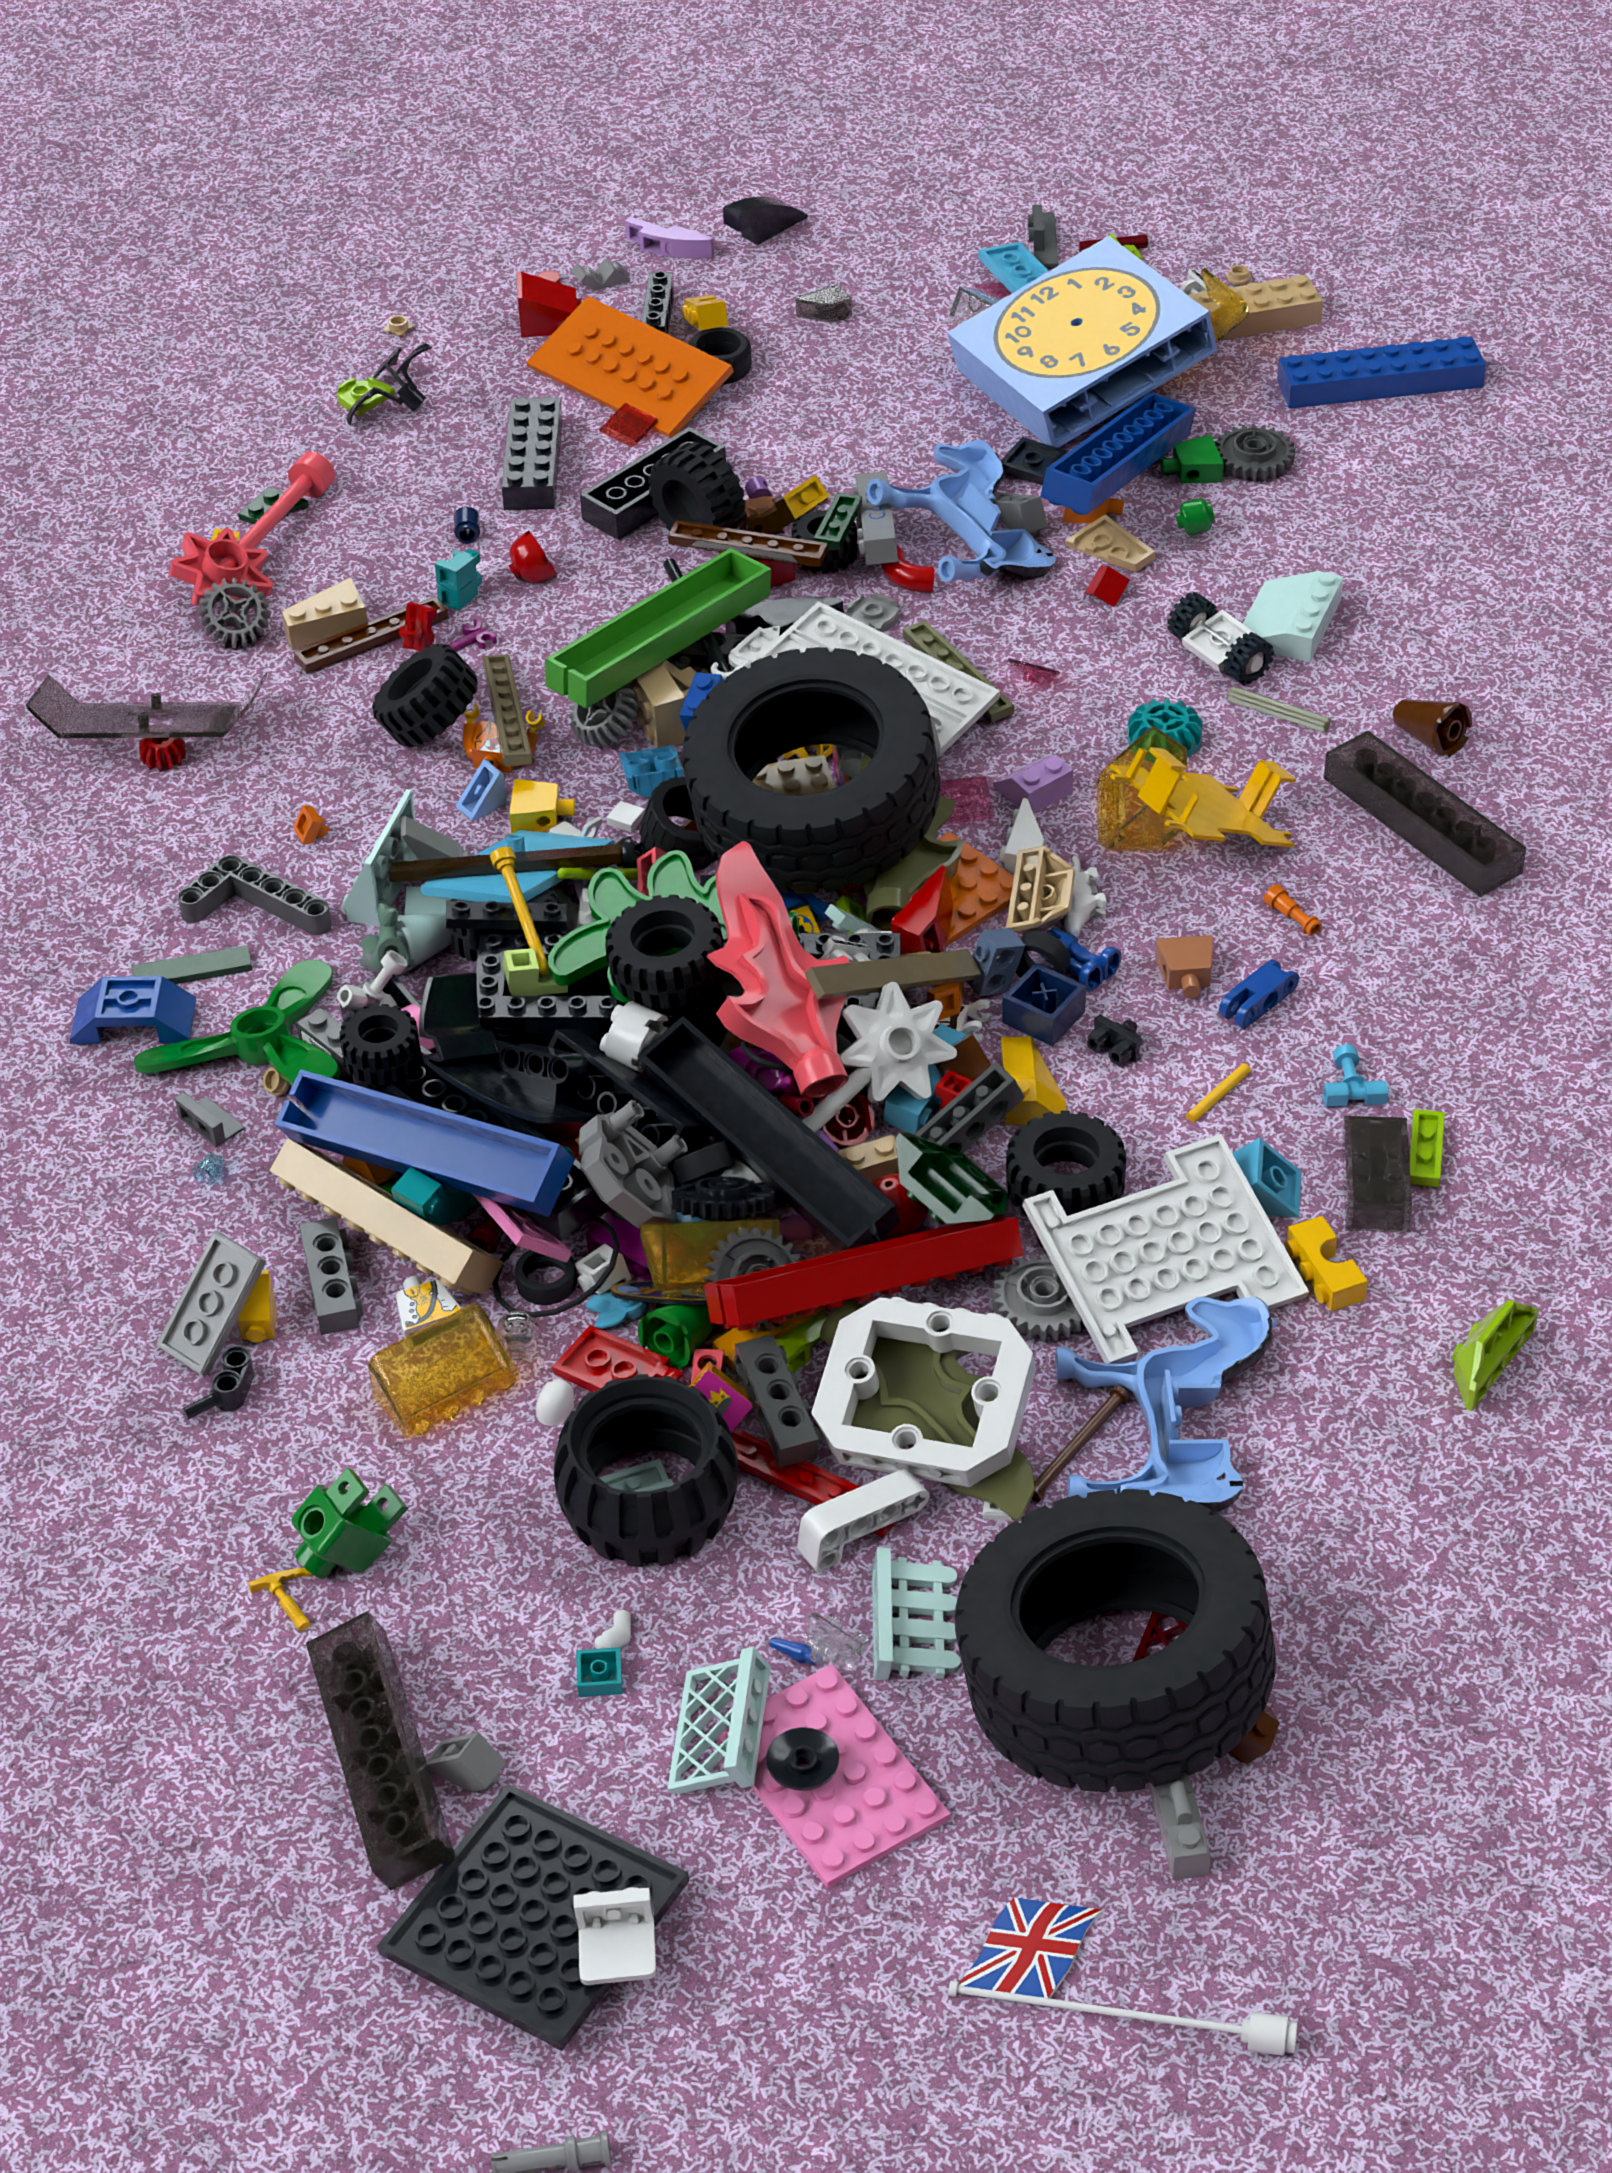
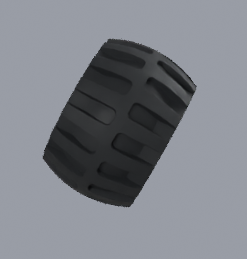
M648 1374L635 1375L634 1378L620 1381L618 1378L611 1380L593 1393L591 1391L579 1402L576 1411L570 1413L561 1430L554 1456V1484L561 1510L579 1539L587 1547L592 1544L600 1556L610 1561L617 1558L626 1561L628 1566L642 1567L643 1563L658 1562L659 1566L672 1564L674 1558L687 1554L689 1557L702 1549L707 1538L713 1540L723 1527L736 1495L738 1483L737 1452L725 1419L716 1406L710 1403L700 1390L694 1386L688 1387L680 1383L676 1378L669 1376L664 1378L649 1377ZM643 1450L673 1452L688 1459L695 1466L694 1470L681 1482L653 1491L635 1492L619 1490L610 1487L597 1477L607 1463L622 1455Z

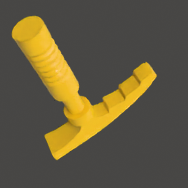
M305 1568L283 1570L248 1582L251 1594L269 1588L271 1594L278 1597L280 1606L290 1617L299 1632L311 1626L310 1621L300 1610L290 1595H286L283 1591L284 1586L281 1584L283 1580L287 1582L293 1577L298 1578L304 1575L306 1577L312 1575Z

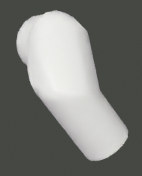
M619 1610L613 1614V1627L596 1637L594 1642L596 1649L616 1647L621 1649L629 1644L631 1639L630 1613L626 1610Z

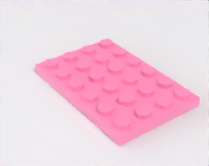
M833 1664L766 1699L754 1786L751 1787L827 1889L950 1820V1812ZM729 1727L716 1739L720 1745L727 1739ZM800 1727L813 1728L824 1732L835 1742L839 1751V1766L833 1778L819 1788L806 1791L792 1790L776 1782L768 1771L766 1760L768 1748L777 1736L787 1730ZM801 1764V1765H799V1766H800V1767H805V1766H808V1765H806V1764Z

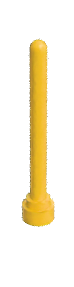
M500 847L490 854L491 862L494 869L503 874L529 948H534L539 973L545 976L550 972L548 961L514 872L516 857L511 847Z

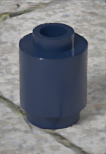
M467 506L457 509L454 513V534L464 544L475 542L480 535L479 513L476 509Z

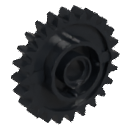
M718 1176L704 1178L697 1182H690V1185L682 1184L681 1187H675V1190L672 1191V1209H675L676 1213L682 1212V1215H691L692 1218L698 1217L707 1221L741 1220L749 1216H756V1213L764 1214L766 1211L772 1210V1207H775L774 1188H771L770 1185H764L763 1182L754 1183V1180L749 1181L740 1177Z

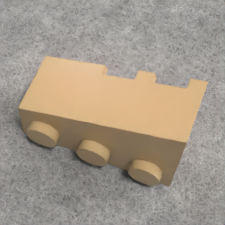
M351 577L281 611L285 635L292 649L308 646L368 622L366 607Z

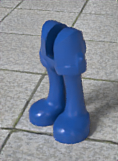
M1054 927L1046 932L1061 940L1067 947L1071 956L1068 971L1079 978V982L1086 985L1087 990L1093 991L1102 984L1103 979L1107 980L1116 973L1122 957L1119 949L1107 947L1100 955H1095L1078 943V938L1072 934ZM1039 953L1042 958L1052 964L1047 957ZM1073 958L1077 959L1078 961H1080V962L1083 963L1084 965L1080 964L1079 962H1077V961L1074 960Z

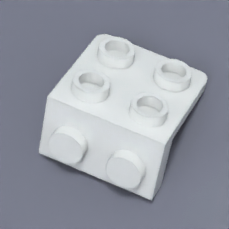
M630 1887L620 1891H592L586 1894L574 1895V1911L579 1930V1971L581 1982L584 1985L653 1978L656 1975L655 1925L649 1888Z

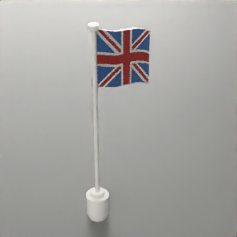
M1013 1898L996 1918L979 1957L961 1982L950 1981L949 1996L956 1997L957 1993L1238 2033L1241 2034V2042L1248 2043V2051L1285 2056V2052L1295 2054L1298 2022L1289 2021L1287 2016L1251 2012V2018H1243L1242 2026L1050 1999L1069 1973L1083 1938L1094 1921L1101 1915V1909Z

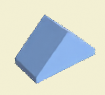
M485 759L481 762L455 806L472 821H476L507 804L504 774Z

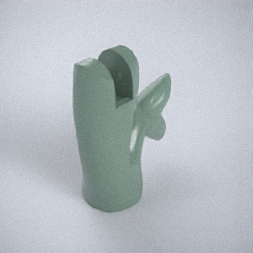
M384 903L378 905L379 936L368 935L361 940L359 947H363V959H359L360 965L375 973H380L383 969L381 960L387 951H395L405 959L407 957L404 944L397 938L395 924L398 919V911L396 908H390Z

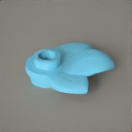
M609 1289L607 1293L596 1294L591 1297L585 1306L588 1310L600 1313L595 1327L604 1329L619 1325L626 1318L634 1319L641 1316L647 1309V1302L615 1298L611 1295V1289Z

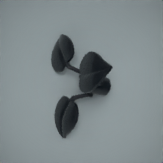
M425 342L420 344L402 362L397 372L391 366L397 365L402 348L398 347L394 350L388 359L379 366L373 378L376 379L384 369H387L402 386L397 391L400 397L398 398L379 388L373 387L351 407L347 414V423L351 426L352 418L364 401L376 394L396 401L399 405L404 403L414 412L426 397L417 389V386L408 375L407 369L413 358L424 351L432 349V347ZM400 372H402L403 376L405 377L407 381L406 383L399 377L398 374Z

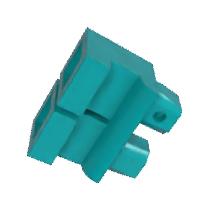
M468 548L462 553L454 549L453 558L449 561L440 559L435 563L436 583L438 584L437 594L438 599L443 605L460 611L478 595V586L482 584V575L479 571H476V565L481 561L479 552Z

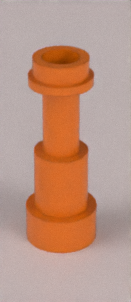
M1279 884L1273 885L1265 893L1264 903L1271 909L1276 908L1288 919L1293 918L1302 926L1304 934L1307 933L1309 936H1312L1321 930L1322 923L1316 916L1309 917L1300 910V905L1290 898L1288 891Z

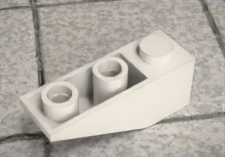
M1023 798L1019 809L1015 808L1012 821L1014 826L1008 828L1006 836L1007 846L1002 845L1000 852V862H1003L1004 869L1012 874L1015 872L1018 850L1044 846L1043 835L1027 798Z

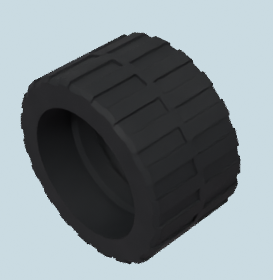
M673 777L662 781L652 791L640 823L639 835L641 836L642 845L645 846L647 852L654 847H658L667 853L674 850L682 851L688 856L693 871L705 869L717 859L707 849L699 832L684 829L669 819L671 816L683 817L689 820L695 819L685 777Z

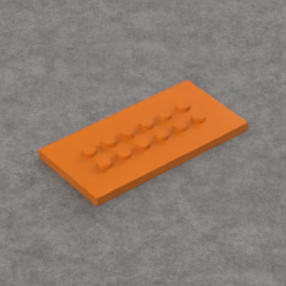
M587 296L526 362L529 368L669 438L677 435L734 372L732 365L590 296Z

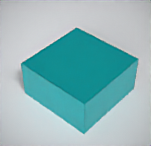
M620 1647L576 1650L578 1697L623 1694Z

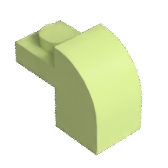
M534 948L504 951L503 969L512 996L568 993V985L561 986L556 984L550 972L545 976L539 973Z

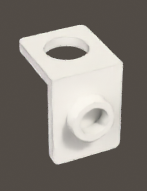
M597 817L586 823L582 832L568 822L563 821L551 828L549 833L596 838L602 818Z

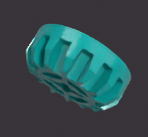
M1165 698L1164 703H1158L1156 699H1152L1148 702V705L1143 703L1130 714L1127 741L1135 753L1138 752L1139 748L1148 751L1145 756L1148 760L1156 761L1157 759L1149 752L1150 747L1165 749L1180 761L1190 757L1200 748L1203 721L1195 709L1191 706L1186 707V704L1181 700L1173 704L1169 698Z

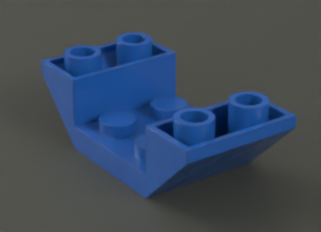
M163 976L102 977L78 998L70 1035V1044H100L104 1026H156L159 1043H175L190 1040L197 999L194 995Z

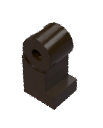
M779 495L772 499L774 507L760 515L754 514L748 517L745 522L746 531L772 535L796 520L784 498Z

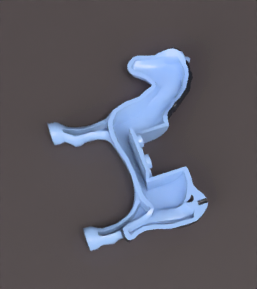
M983 440L967 442L959 447L937 444L934 447V460L958 473L937 477L929 486L914 490L900 488L880 479H871L868 483L866 492L868 500L872 504L882 505L887 503L896 509H928L945 522L976 554L978 558L973 560H959L954 556H943L939 561L938 572L944 582L962 580L967 583L974 579H987L1000 570H1008L1020 576L1037 578L1047 574L1056 561L1057 557L1053 556V552L1037 543L1025 529L993 531L1001 514L998 505L993 504L996 499L993 494L997 491L1006 475L1003 461H1000L998 454Z
M1196 1297L1186 1305V1315L1192 1324L1211 1336L1210 1338L1192 1345L1169 1346L1153 1350L1139 1360L1129 1363L1106 1364L1082 1358L1067 1347L1056 1346L1055 1371L1057 1380L1074 1378L1085 1388L1121 1386L1132 1391L1139 1403L1150 1435L1149 1456L1144 1467L1137 1474L1117 1481L1095 1482L1087 1480L1081 1475L1068 1474L1067 1497L1079 1495L1081 1498H1086L1087 1493L1101 1490H1114L1115 1494H1120L1123 1489L1149 1490L1152 1496L1157 1492L1180 1496L1185 1502L1192 1500L1211 1509L1212 1512L1230 1507L1239 1498L1244 1486L1241 1476L1230 1463L1231 1455L1228 1439L1179 1440V1430L1176 1426H1181L1182 1423L1181 1408L1201 1407L1210 1403L1218 1396L1221 1384L1224 1381H1229L1241 1372L1246 1371L1264 1356L1265 1351L1272 1343V1329L1278 1324L1275 1318L1270 1317L1267 1304L1258 1297L1240 1298L1231 1302L1207 1297Z

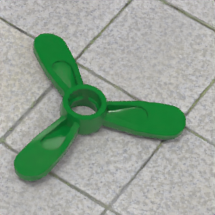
M306 960L295 964L275 986L265 1006L251 1008L237 1015L231 1022L229 1032L147 1049L134 1058L136 1070L139 1073L145 1074L156 1073L216 1058L237 1055L239 1059L249 1065L261 1066L271 1064L282 1079L291 1086L300 1069L338 1080L340 1069L335 1059L313 1044L293 1037L290 1028L294 1022L314 1006L332 984L333 972L329 964L319 960Z

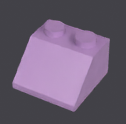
M1055 754L1037 759L994 782L993 787L1018 808H1020L1023 798H1027L1033 813L1072 794L1073 769Z

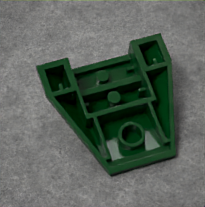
M899 1133L897 1135L896 1147L900 1183L907 1189L905 1193L910 1199L918 1204L923 1203L930 1209L929 1215L934 1220L944 1225L945 1223L957 1224L999 1220L1002 1218L1009 1194L964 1153L912 1133Z

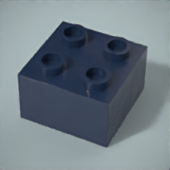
M1035 963L1002 997V1023L1053 1046L1085 1013L1086 985Z

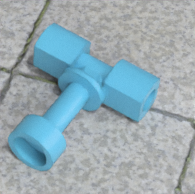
M1350 1044L1338 1046L1333 1052V1058L1336 1067L1343 1068L1345 1078L1341 1082L1324 1083L1323 1101L1325 1107L1347 1106L1348 1100H1364L1365 1105L1387 1104L1389 1093L1386 1081H1365L1361 1075L1356 1073L1355 1067L1359 1063L1356 1047Z

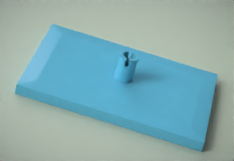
M518 830L474 856L489 855L494 850L505 846L511 847L513 852L613 845L614 840ZM558 869L516 872L515 875L525 902L564 880L558 878ZM503 874L431 879L421 885V893L424 896L474 902L496 901L513 903Z

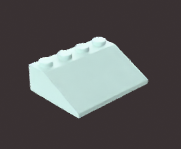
M1314 571L1267 580L1260 589L1243 624L1273 646L1274 654L1311 662L1341 602L1343 576L1334 575L1330 572Z
M405 790L382 834L375 841L371 854L365 859L360 874L355 877L350 893L344 897L343 910L346 911L347 921L380 927L378 905L384 903L391 908L404 882H389L388 870L391 862L417 860L415 854L401 837L400 817L403 816L416 821L412 790Z

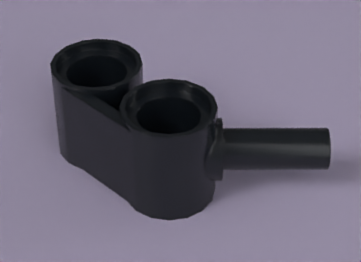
M239 1345L224 1350L221 1355L223 1367L221 1372L213 1377L212 1390L209 1391V1395L182 1408V1413L187 1420L215 1406L227 1412L237 1410L244 1404L254 1378L251 1355L246 1347Z

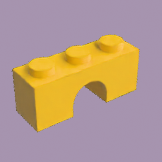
M713 294L684 299L685 305L681 306L683 319L687 320L688 324L698 330L729 326L724 300L717 299Z
M1319 1216L1288 1226L1287 1241L1284 1242V1247L1290 1258H1295L1299 1264V1271L1304 1281L1310 1280L1314 1286V1293L1318 1302L1325 1303L1332 1312L1365 1301L1368 1280L1353 1259L1341 1263L1326 1260L1335 1257L1337 1236L1325 1218Z

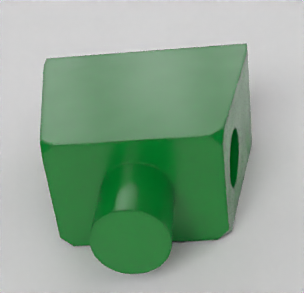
M1212 435L1175 443L1173 446V457L1160 460L1162 474L1177 473L1181 483L1222 482L1223 461Z

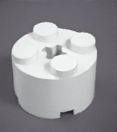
M630 1001L624 1006L617 1005L611 1014V1021L613 1023L609 1032L601 1040L600 1050L604 1051L606 1056L643 1073L637 1056L668 1029V1027L663 1026V1021H668V1018L652 1009Z

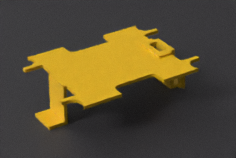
M1150 747L1149 752L1157 758L1150 773L1140 767L1148 752L1142 748H1139L1130 766L1111 764L1109 767L1117 773L1112 774L1110 778L1116 781L1131 783L1140 791L1138 797L1159 815H1165L1173 819L1166 820L1165 824L1168 827L1182 829L1192 839L1225 841L1226 837L1220 833L1225 832L1249 835L1261 845L1292 848L1295 845L1286 839L1292 833L1274 830L1262 820L1282 782L1295 783L1296 778L1274 761H1258L1239 799L1231 794L1238 790L1235 786L1224 785L1215 780L1212 775L1185 772L1187 767L1167 750Z

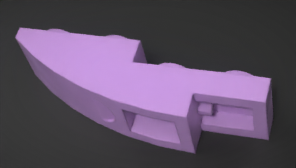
M631 216L625 220L626 239L640 243V250L678 258H712L714 256L713 237L677 225L667 229Z

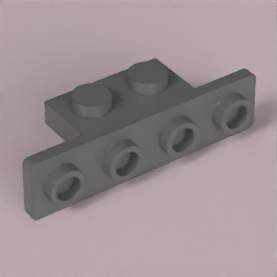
M1032 205V213L1028 214L1029 242H1033L1034 256L1046 268H1056L1059 266L1055 213L1042 212V205Z

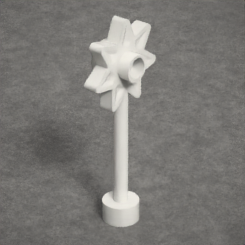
M890 982L883 986L876 1010L857 1005H850L844 1008L842 1016L857 1040L839 1055L845 1068H853L855 1070L848 1075L849 1080L842 1088L828 1094L814 1107L813 1113L801 1121L816 1133L866 1085L868 1100L871 1103L883 1100L897 1084L917 1100L930 1097L931 1085L928 1066L951 1060L957 1056V1050L932 1033L943 1009L942 1003L935 1000L910 1009L899 985L896 982ZM735 1161L734 1165L727 1168L720 1175L723 1177H740L749 1181L754 1180V1183L763 1182L750 1168L739 1161Z

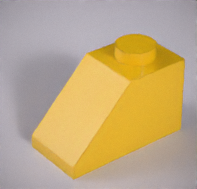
M269 1269L262 1270L238 1317L241 1339L254 1343L274 1339L277 1305Z

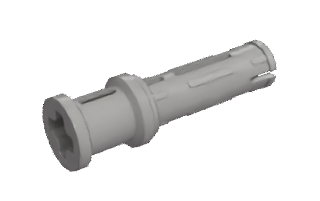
M608 2130L602 2131L600 2136L577 2139L575 2135L569 2136L565 2139V2143L491 2153L493 2173H533L568 2167L569 2171L579 2172L580 2167L598 2164L612 2167Z

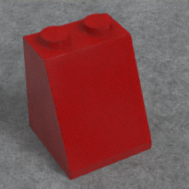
M521 271L516 272L521 338L551 336L582 303L581 298H576V288Z

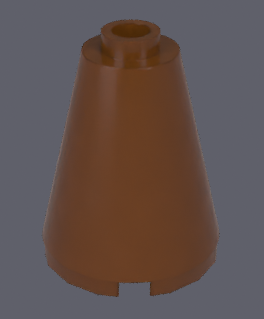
M1404 699L1393 709L1394 723L1440 756L1447 754L1448 757H1451L1462 749L1468 740L1465 733L1467 727H1472V714L1469 707L1462 703Z

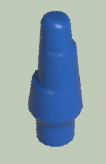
M771 1638L769 1642L770 1647L789 1655L790 1658L799 1663L815 1665L819 1660V1652L810 1649L807 1644L778 1638Z

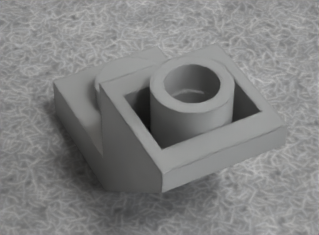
M607 259L602 261L596 271L589 266L584 268L579 264H576L571 270L582 284L594 291L630 281V278L624 273L626 271L624 266L617 261L611 263Z

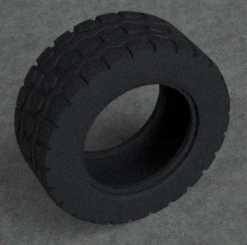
M827 647L806 648L805 652H800L799 649L788 650L778 653L776 658L770 655L758 659L750 664V668L744 666L727 676L726 682L721 681L707 694L706 700H702L698 705L686 730L682 748V764L697 830L705 846L720 862L721 856L740 842L745 841L749 843L778 892L789 893L791 889H794L796 894L818 893L819 889L822 888L825 892L837 891L847 888V883H852L855 886L875 878V872L883 874L897 865L900 858L904 859L916 848L919 840H922L927 833L939 804L941 780L929 710L914 685L901 672L891 665L883 664L881 660L864 653L858 656L856 651L835 648L830 652ZM819 744L841 745L856 749L872 758L864 770L849 782L822 793L796 796L783 795L768 791L753 783L757 774L767 764L777 757L801 747Z
M1123 1489L1120 1494H1115L1114 1490H1101L1087 1493L1086 1498H1081L1079 1495L1067 1497L1053 1502L1052 1508L1044 1505L1022 1516L1021 1523L1014 1521L995 1535L994 1542L989 1541L975 1557L974 1564H971L959 1590L955 1607V1633L976 1720L986 1737L1011 1763L1014 1762L1018 1768L1038 1779L1044 1777L1049 1783L1070 1789L1078 1784L1080 1790L1090 1792H1108L1111 1787H1116L1117 1792H1127L1145 1789L1146 1783H1151L1154 1787L1180 1780L1181 1773L1185 1772L1190 1776L1213 1764L1214 1756L1222 1758L1240 1743L1241 1737H1246L1260 1718L1261 1712L1264 1711L1268 1703L1276 1674V1652L1263 1570L1251 1546L1229 1521L1219 1514L1214 1515L1211 1509L1192 1500L1185 1502L1180 1496L1157 1492L1152 1496L1149 1490ZM1112 1611H1152L1173 1617L1188 1626L1178 1638L1160 1651L1143 1659L1121 1665L1084 1666L1072 1664L1044 1652L1047 1646L1069 1627L1089 1617Z

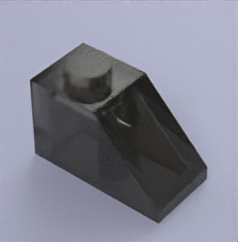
M839 284L795 297L796 316L798 318L832 323L852 316V298Z

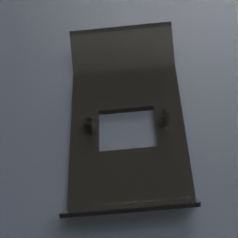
M267 672L241 702H162L161 694L153 693L150 695L151 702L79 703L48 674L26 703V708L58 739L224 737L251 707L267 678ZM131 715H138L139 725H125ZM148 715H177L171 725H149Z

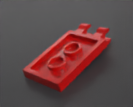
M592 1325L587 1327L552 1366L554 1374L593 1393L604 1387L605 1383L617 1378L620 1381L634 1378L635 1375L648 1374L649 1377L664 1378L669 1376L679 1380L683 1375L680 1370L671 1368L669 1358Z

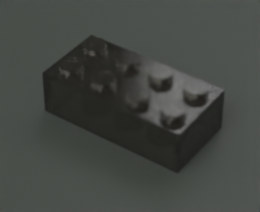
M1344 1116L1341 1142L1345 1231L1409 1233L1412 1197L1407 1118Z

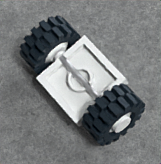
M1197 592L1186 594V598L1181 597L1179 605L1175 603L1173 607L1176 609L1169 613L1172 618L1167 620L1169 624L1167 628L1171 634L1182 641L1186 649L1218 672L1224 669L1229 676L1244 686L1246 683H1252V680H1258L1259 676H1265L1263 672L1270 669L1268 664L1273 663L1274 659L1271 657L1274 655V650H1272L1273 646L1224 610L1218 612L1216 605Z

